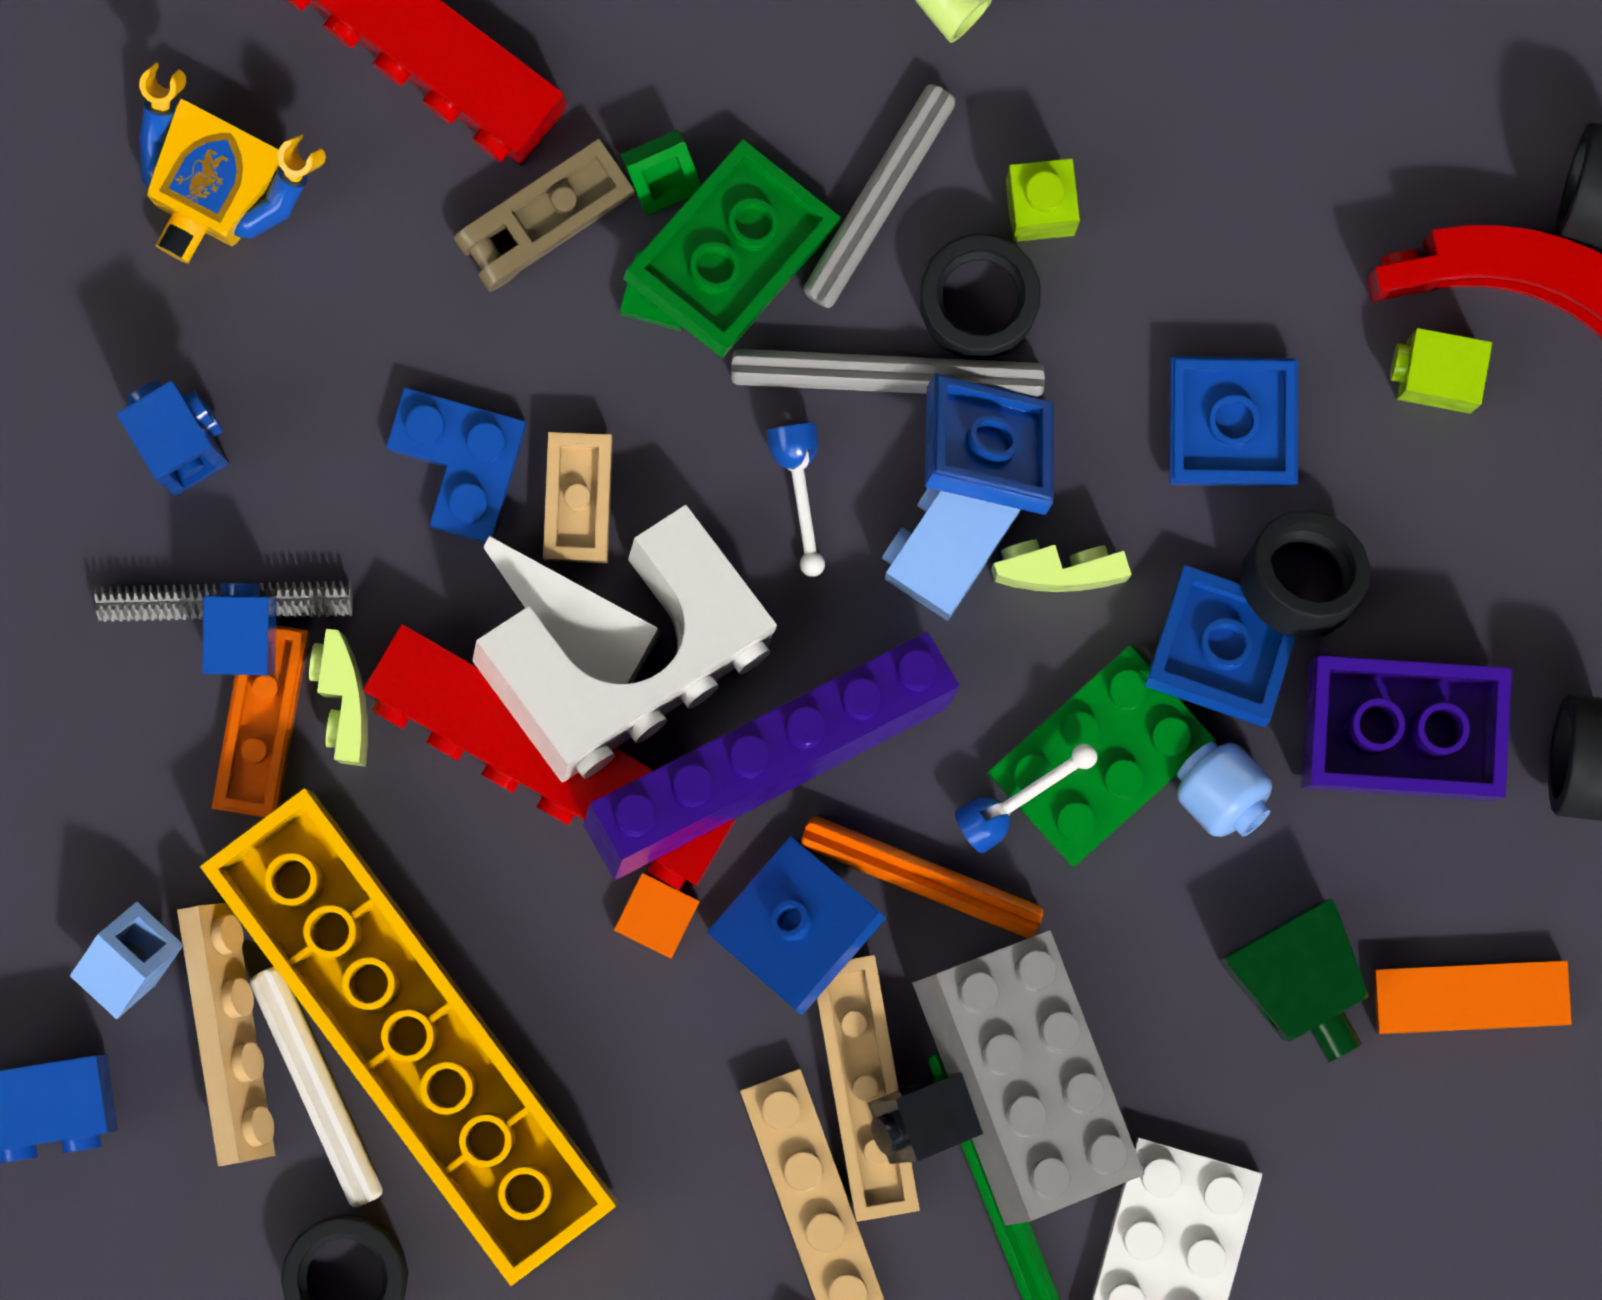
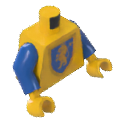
M155 62L142 74L139 83L141 93L146 98L139 132L141 180L147 187V196L153 204L172 215L155 246L170 256L189 264L205 233L233 247L241 238L253 239L287 220L307 184L306 174L318 169L325 163L326 154L324 150L320 148L312 152L306 160L307 162H305L298 153V146L304 139V134L285 141L278 150L183 99L180 100L176 107L171 100L185 87L186 75L184 72L178 69L171 77L170 89L162 87L157 81L158 62Z

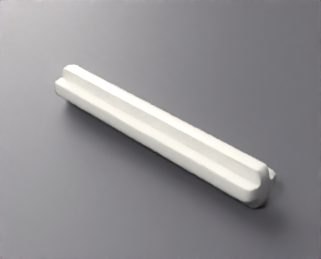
M274 967L255 974L250 978L252 991L349 1204L352 1207H360L379 1198L382 1195V1186L294 993Z

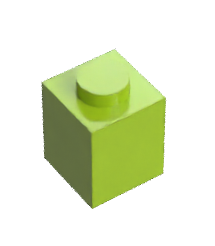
M1073 158L1009 165L1005 182L1012 242L1075 236L1080 217Z
M1416 328L1407 338V343H1397L1394 351L1390 380L1400 382L1396 400L1471 414L1482 404L1493 342Z

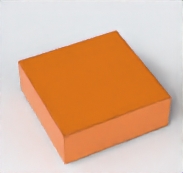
M642 873L614 931L672 959L700 901Z

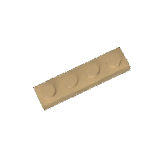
M227 903L198 905L178 909L177 913L218 1166L276 1156L273 1142L274 1121L268 1110L263 1080L264 1058L258 1047L252 1012L254 996L247 981L242 950L244 941L242 926Z
M875 955L854 958L845 965L819 995L817 1002L855 1220L859 1222L920 1211L912 1163L889 1164L887 1156L880 1151L872 1135L871 1121L873 1116L868 1102L899 1089Z
M801 1069L740 1090L815 1300H884Z

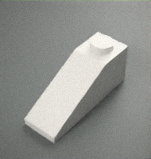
M489 536L483 548L525 608L531 607L570 661L585 674L600 681L614 684L634 683L660 636L659 629Z

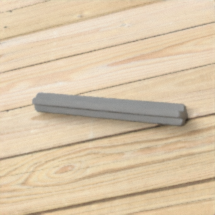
M737 349L733 352L731 363L733 383L749 386L927 394V386L934 373L1034 398L1042 397L1045 386L1044 366L1040 363Z

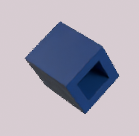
M221 583V595L204 596L202 674L270 675L276 672L277 596H260V583Z

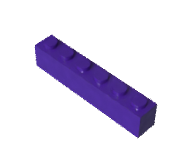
M927 631L591 802L583 826L615 881L946 710L960 684Z

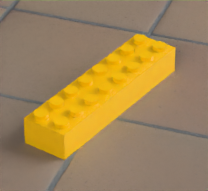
M304 788L200 866L510 1286L530 1273L619 1204V1201L314 792Z

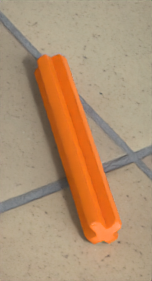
M812 816L809 819L802 835L801 845L809 851L1022 937H1033L1043 918V908L1035 903L819 816Z

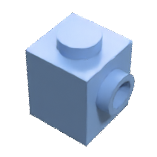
M135 902L97 934L70 977L115 1019H118L156 986L182 949L183 944L143 906Z

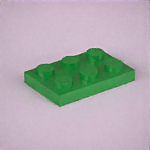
M742 139L627 268L623 280L719 357L723 358L834 231L841 217Z
M1131 645L987 772V775L1010 798L1071 758L1072 751L1077 745L1086 743L1095 748L1097 761L1091 768L1076 769L1018 807L1022 814L1071 868H1074L1172 780L1190 756L1202 746L1215 741V738L1178 698L1144 686L1150 666Z

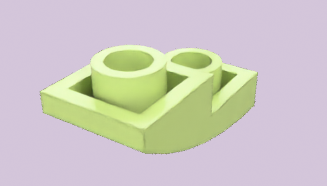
M1037 539L1002 549L1003 560L995 562L991 568V573L996 583L1014 588L1048 592L1083 591L1103 588L1127 582L1132 575L1124 551L1108 555L1106 545L1090 548L1069 556L1072 566L1063 569L1056 546L1052 545L1040 549Z
M326 629L324 644L314 643L309 666V680L318 682L317 693L325 698L342 700L341 710H330L326 729V747L335 748L334 760L337 762L366 767L368 717L361 674L346 636L339 630Z

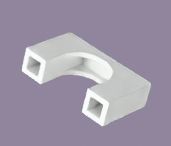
M684 505L636 536L628 561L670 616L676 631L677 654L670 664L658 674L644 681L630 684L608 683L585 674L570 661L530 606L476 640L473 663L562 783L578 772L584 779L594 775L615 757L611 750L631 737L635 743L648 739L666 724L667 719L664 715L682 703L688 709L699 705L718 689L719 685L716 682L718 679L733 669H736L740 675L760 664L770 654L768 646L777 624L687 505Z

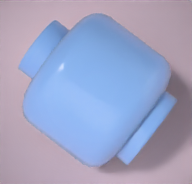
M1213 741L1209 742L1190 756L1177 773V777L1181 780L1177 793L1180 804L1212 836L1223 837L1237 831L1242 837H1245L1258 828L1271 812L1265 803L1272 792V780L1249 754L1237 744L1227 743L1218 746Z

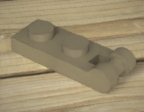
M597 139L463 228L456 234L453 240L464 256L471 254L481 269L478 277L486 289L491 292L507 284L520 271L635 196V191L601 140ZM507 229L517 246L501 255L492 239Z

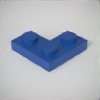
M404 387L386 448L389 452L446 467L429 526L434 530L485 544L489 536L495 538L528 425L522 420Z

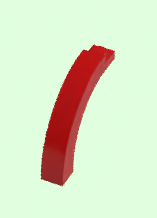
M1464 225L1434 229L1422 242L1425 257L1419 258L1417 249L1403 250L1385 255L1380 258L1382 266L1375 267L1366 278L1371 303L1456 287H1484L1523 294L1553 305L1573 316L1602 339V254L1566 238L1548 233L1501 225Z

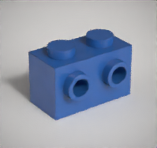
M158 380L152 381L132 392L125 399L128 407L116 413L155 480L175 497L230 464L214 437L224 431L204 399L201 400L194 389L185 394L172 380L163 386Z
M107 1055L88 1056L0 1071V1163L37 1158L36 1144L55 1141L62 1142L63 1153L102 1147L100 1134L118 1131Z

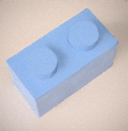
M927 488L917 504V507L926 512L913 533L902 527L882 557L884 561L891 565L886 572L885 580L948 621L1018 517L1021 509Z

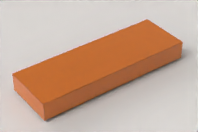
M276 625V672L270 675H235L211 809L265 818L280 807L310 638L308 630Z
M1568 961L1372 970L1376 1034L1572 1025Z

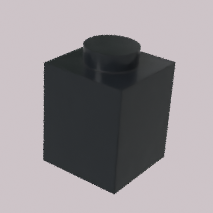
M961 1072L932 1076L868 1102L873 1116L871 1131L874 1141L880 1151L887 1156L889 1164L918 1162L983 1134Z

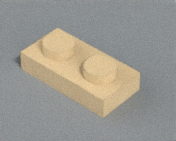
M548 432L544 561L608 564L612 434Z

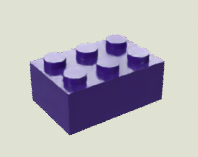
M1316 656L1308 662L1301 789L1476 801H1496L1505 798L1512 668Z

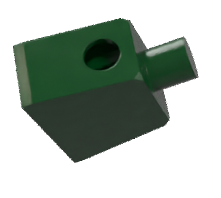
M1332 898L1322 900L1218 959L1225 971L1283 1041H1292L1311 1031L1328 1062L1342 1057L1362 1044L1344 1011L1369 996L1337 906Z

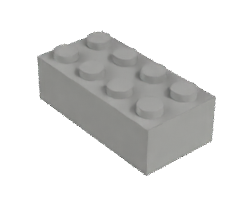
M1051 930L912 983L946 1073L961 1072L983 1132L982 1135L972 1138L1005 1226L1033 1221L1145 1175Z

